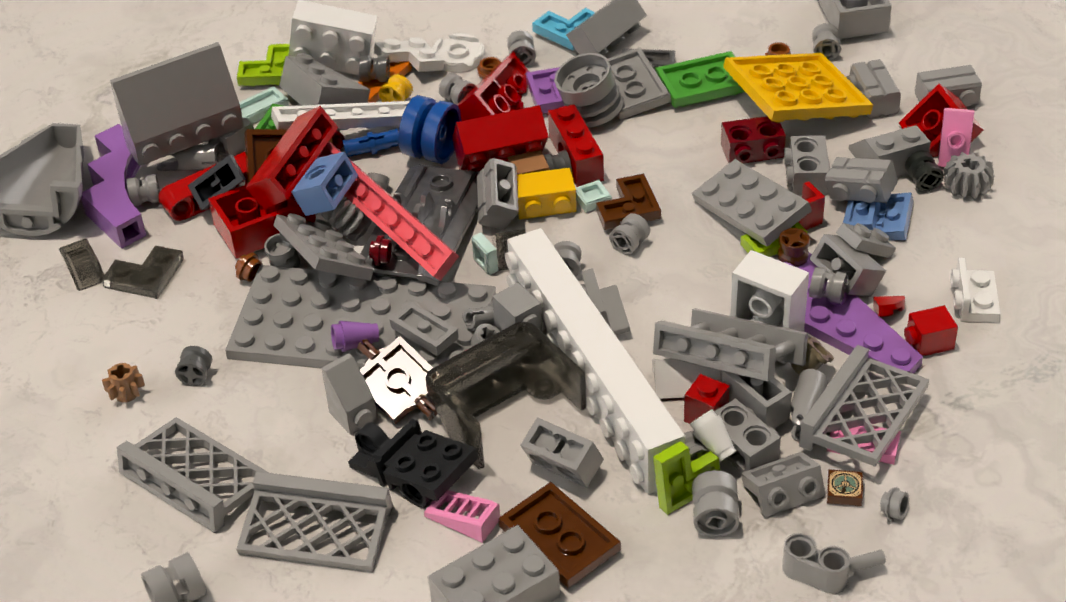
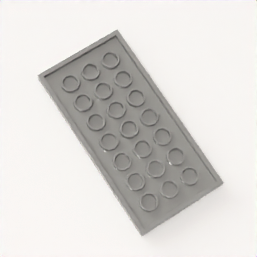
M261 265L257 270L225 349L226 357L232 360L322 368L350 353L359 369H362L368 358L360 350L355 348L342 352L341 349H333L331 325L338 324L339 321L377 323L379 342L372 343L377 350L389 346L401 336L443 377L444 381H448L450 373L457 369L464 370L468 363L479 359L471 345V338L477 327L474 329L467 328L466 324L473 321L464 323L463 314L466 309L486 307L489 303H493L492 296L496 294V286L441 281L439 286L419 281L418 279L372 275L369 281L319 270ZM410 302H413L457 328L459 338L436 356L393 330L390 325V318Z

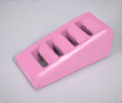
M448 490L438 501H432L424 511V517L483 543L499 522L500 505L487 499ZM444 502L449 503L444 510H439ZM455 506L459 507L455 513L451 512ZM465 511L469 512L467 516L463 515Z

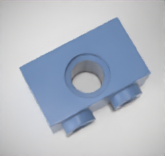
M345 152L315 159L292 190V194L305 216L331 211L337 207L358 177V174Z

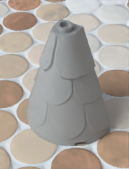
M52 123L0 155L1 229L18 235L40 236L60 229L71 219L81 200L83 190L84 149L80 124Z

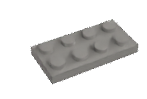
M736 159L692 192L695 202L766 247L775 241L781 232L791 228L812 211L808 201Z
M289 213L288 217L276 215L273 226L315 270L371 280L374 269L365 261L366 258L354 250L352 244L343 239L342 234L332 229V225L329 222L320 219L310 222L306 221L304 217Z

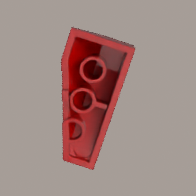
M511 52L457 104L461 111L462 121L523 109L522 94L527 90L526 73L530 71L514 52Z

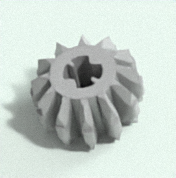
M961 152L960 156H951L950 161L944 167L943 173L945 188L952 190V195L960 194L963 198L971 196L974 199L978 195L987 194V191L994 183L995 177L993 175V163L986 161L985 156H975L974 152L971 155Z
M345 196L334 210L321 213L325 220L353 241H357L363 236L372 223L371 219Z

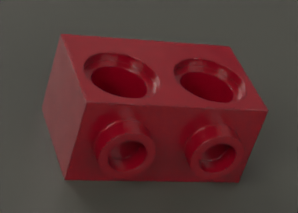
M768 116L722 122L721 146L728 164L735 159L744 164L784 158L786 134L780 122L771 121Z

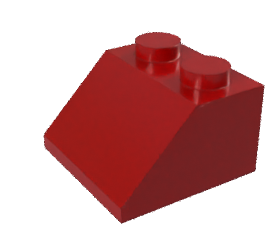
M940 83L899 122L902 129L915 125L920 128L931 141L929 153L932 157L939 156L944 108L968 110L958 96ZM975 118L973 119L971 142L984 131Z

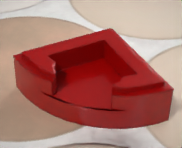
M905 295L873 297V308L880 317L891 316L893 310L897 309L902 312L905 309Z

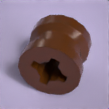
M789 228L781 232L779 236L778 259L793 266H800L806 263L809 257L808 246L810 244L808 233L798 228Z

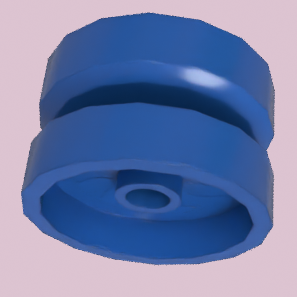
M421 95L413 97L405 108L399 126L398 140L402 154L419 159L424 156L425 160L442 165L446 163L454 153L452 137L456 122L462 121L459 106L445 101L436 103L435 99Z

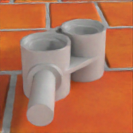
M796 533L790 535L785 540L782 569L785 575L792 580L803 582L825 593L837 594L847 587L848 577L853 576L855 571L886 563V558L882 550L850 558L846 550L837 546H828L819 550L812 537L807 534Z

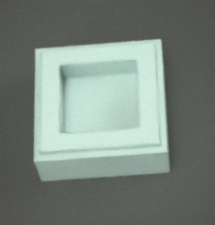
M600 180L576 187V200L585 213L596 210V203L612 200V196Z
M481 232L472 236L473 259L487 274L491 275L497 272V249Z

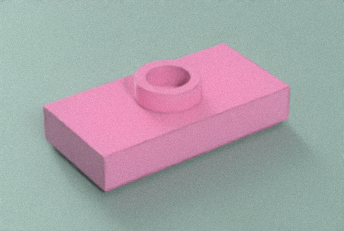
M944 108L938 166L945 167L946 163L950 161L951 156H960L961 152L969 155L974 110Z

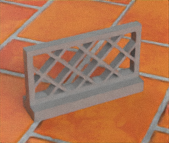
M857 345L802 420L799 447L812 451L817 444L875 467L928 388L929 379L868 358L869 349ZM870 371L884 375L885 378L871 380L868 374ZM909 384L915 386L916 389L901 391L898 385ZM891 387L894 393L879 395L876 389ZM869 391L872 397L858 400L855 393ZM899 402L902 406V409L888 411L885 404ZM877 406L881 412L866 415L863 408ZM855 410L858 417L843 419L841 412ZM886 422L889 429L875 431L871 424ZM864 426L867 433L852 435L849 428ZM841 430L844 437L835 439L826 434L827 432ZM873 442L875 450L872 453L859 448L857 444Z
M177 417L135 445L125 441L117 447L119 473L214 533L225 526L224 516L253 496L255 490L253 482L238 483V477H254L256 471L269 473ZM176 430L186 436V438L166 439ZM205 447L209 452L190 453V448ZM186 448V453L166 454V449ZM148 449H162V454L149 455L145 451ZM228 461L234 467L214 468L213 462ZM209 462V468L190 469V463ZM185 463V469L174 470L166 464ZM234 477V483L214 484V478ZM209 478V484H196L190 479ZM234 493L225 502L214 494Z
M256 471L253 480L255 490L236 548L238 554L373 572L387 516L390 517L393 507L389 488ZM261 501L274 502L279 507L278 510L265 518H262L258 512ZM299 506L309 507L312 513L297 523L289 514V512ZM332 510L341 511L345 518L331 527L322 518V516ZM366 514L376 515V523L365 531H362L355 522ZM285 516L291 526L275 536L268 525ZM318 520L324 531L308 540L301 529ZM351 524L358 535L341 544L334 534ZM263 528L271 538L259 546L249 545L250 537ZM297 533L303 544L294 550L284 549L280 542ZM330 537L337 548L326 555L318 554L313 547ZM364 542L369 549L366 560L351 558L347 551Z

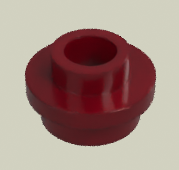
M378 235L376 241H371L369 258L374 259L375 266L389 264L392 242L385 239L384 236Z

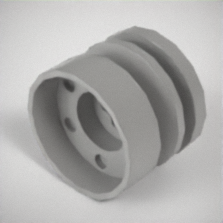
M597 53L577 55L562 64L555 73L554 82L564 106L574 104L587 127H595L609 122L623 107L624 99L620 88L615 80L608 59L603 55Z

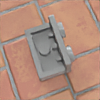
M593 268L581 271L584 284H581L582 288L614 334L619 335L629 332V322L617 285L599 289Z

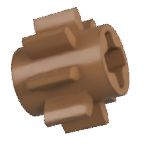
M118 363L107 370L109 378L102 379L104 390L108 392L110 400L116 398L119 402H130L140 396L138 388L144 387L145 383L143 375L139 374L136 365L131 367L127 363Z

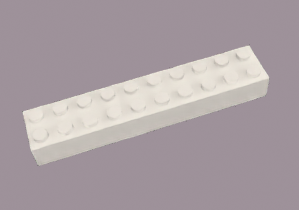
M539 228L507 239L508 252L505 253V260L510 275L506 276L508 287L519 282L541 303L542 334L545 337L547 348L550 352L556 353L562 371L564 373L568 372L571 376L576 393H582L589 413L592 416L596 415L599 419L604 436L606 438L610 437L614 442L615 451L619 459L627 462L634 482L636 484L640 483L647 495L656 492L653 456L679 441L685 444V435L544 231Z

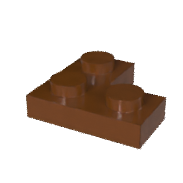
M644 173L616 179V188L621 198L596 203V212L604 230L614 229L621 225L622 220L630 213L640 215L647 222L661 219V208Z

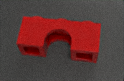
M573 104L548 110L549 138L558 153L563 150L568 152L572 177L576 187L600 180V182L604 181L603 153L576 106Z

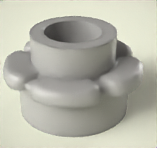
M894 487L882 495L880 509L881 512L885 513L889 521H892L893 518L903 520L909 508V495L907 492L900 491L898 487Z

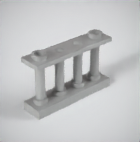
M694 308L692 309L690 327L663 320L655 323L653 354L763 381H770L774 379L776 360L801 366L806 364L808 333Z

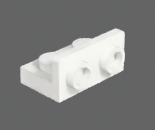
M958 258L957 269H951L950 283L951 287H956L953 295L954 309H959L960 322L999 323L1000 307L994 271L967 270L965 258Z

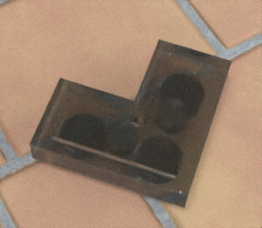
M155 245L142 265L115 259L101 279L103 287L158 299L183 262V253L181 250Z

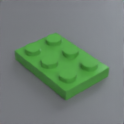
M732 51L655 68L657 75L670 94L671 104L674 108L745 92L723 68L725 58L735 57Z

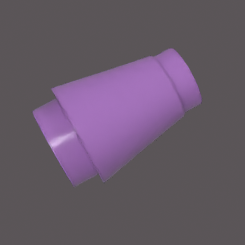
M339 321L338 324L331 325V341L334 350L341 349L342 352L355 349L360 342L363 344L362 340L367 339L371 344L379 342L377 323Z

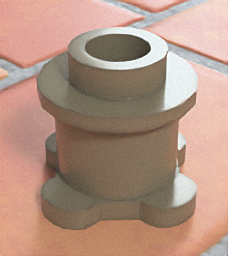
M811 336L807 341L806 364L801 366L792 363L791 367L800 375L803 370H817L822 364L831 363L834 357L815 337Z

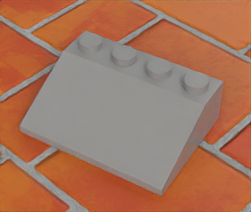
M218 42L110 80L126 146L139 166L244 127L240 103Z

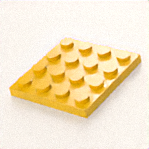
M822 53L725 58L723 68L771 121L784 122L785 120L794 119L807 121L810 118L833 119L834 117L841 116L855 118L859 115H871L873 104Z

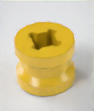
M395 74L388 79L387 84L380 88L379 97L382 102L405 101V99L411 96L413 87L407 78Z

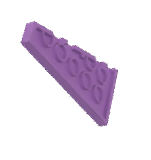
M810 252L806 263L794 266L809 272L804 332L848 355L852 353L857 345L868 348V358L913 374L922 366L923 356L858 296L848 295L845 292L841 304L831 302L826 297L820 299L809 297L812 275L815 267H817L810 260L812 256Z

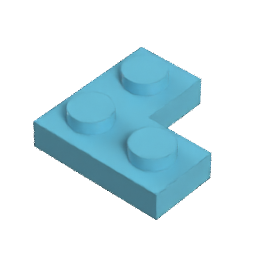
M584 8L568 20L548 11L532 23V32L574 50L575 48L566 34L596 12Z

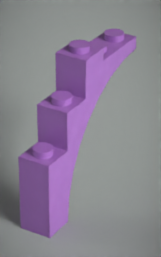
M117 124L95 135L100 158L87 164L93 186L82 192L81 200L86 216L123 249L147 235L141 213L130 201L127 187V179L134 178L141 166L137 164L128 150L122 126Z

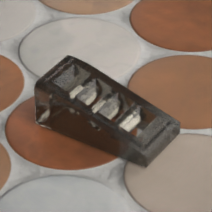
M87 238L59 248L77 290L81 291L105 281L100 262Z

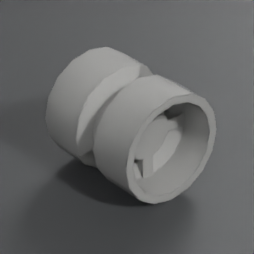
M717 470L706 471L698 475L692 484L693 502L695 505L693 507L695 529L699 533L710 537H722L733 533L740 523L736 479L729 473Z
M188 552L169 560L167 568L159 565L141 573L143 584L151 602H179L181 600L191 602L206 595L203 579ZM179 580L180 582L174 586L173 581Z

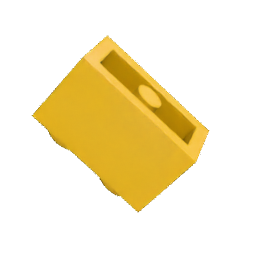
M570 168L517 174L519 220L577 212L576 188Z

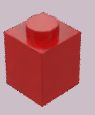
M943 305L909 313L908 325L904 329L905 340L922 356L932 355L955 349L958 325L946 306Z
M699 374L684 395V422L691 424L712 409L716 411L729 403L730 385Z

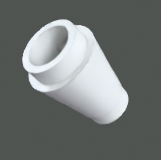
M713 409L690 424L694 429L692 434L709 451L719 457V462L736 452L721 415L717 416Z

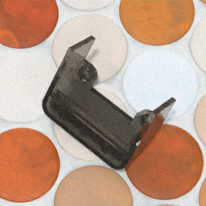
M518 322L430 369L425 377L427 392L448 437L476 447L479 458L474 465L479 470L485 467L481 427L475 417L524 390L533 397L542 400L550 399L563 393L580 411L586 409L585 372L540 329L529 322Z

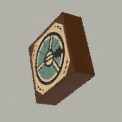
M828 469L827 503L862 506L863 472Z

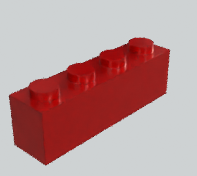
M321 106L301 114L295 119L245 187L263 209L288 200L292 190L338 129V126Z

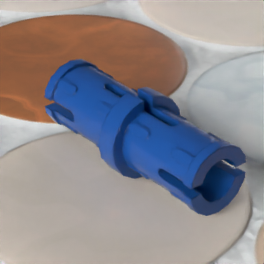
M395 128L394 130L376 134L368 132L367 136L342 140L345 154L348 158L369 152L377 154L378 150L399 146V132Z

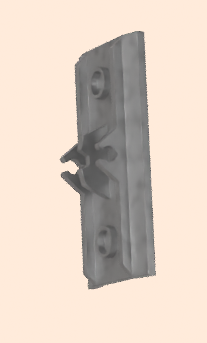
M419 164V166L408 169L393 198L456 252L478 209L477 175L479 173ZM376 225L360 253L366 258L365 261L374 269V272L418 278L419 281L439 286L440 280L433 277ZM378 235L384 236L385 239L392 242L390 262L381 266H375L374 259L369 258L371 241H376Z

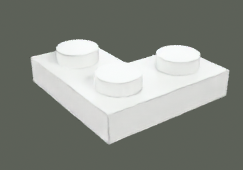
M414 37L410 38L409 41L386 39L384 42H375L374 53L377 56L388 55L390 62L409 61L419 72L437 71L444 68V59L421 38Z

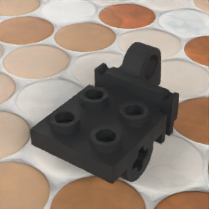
M411 419L392 439L378 425L371 422L367 423L355 434L358 452L348 461V464L354 470L378 478L382 487L388 484L389 489L394 490L399 486L400 491L410 503L418 507H424L431 499L438 501L477 461L479 455L476 447L428 430L422 433L418 420Z

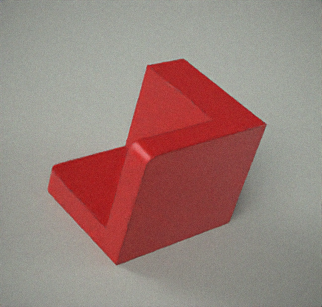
M810 181L803 183L802 198L809 202L812 211L798 221L805 230L823 224L825 196Z

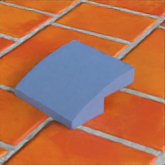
M912 193L891 194L887 203H867L864 201L848 200L843 223L853 226L859 223L869 230L878 228L889 236L888 240H906L914 202Z

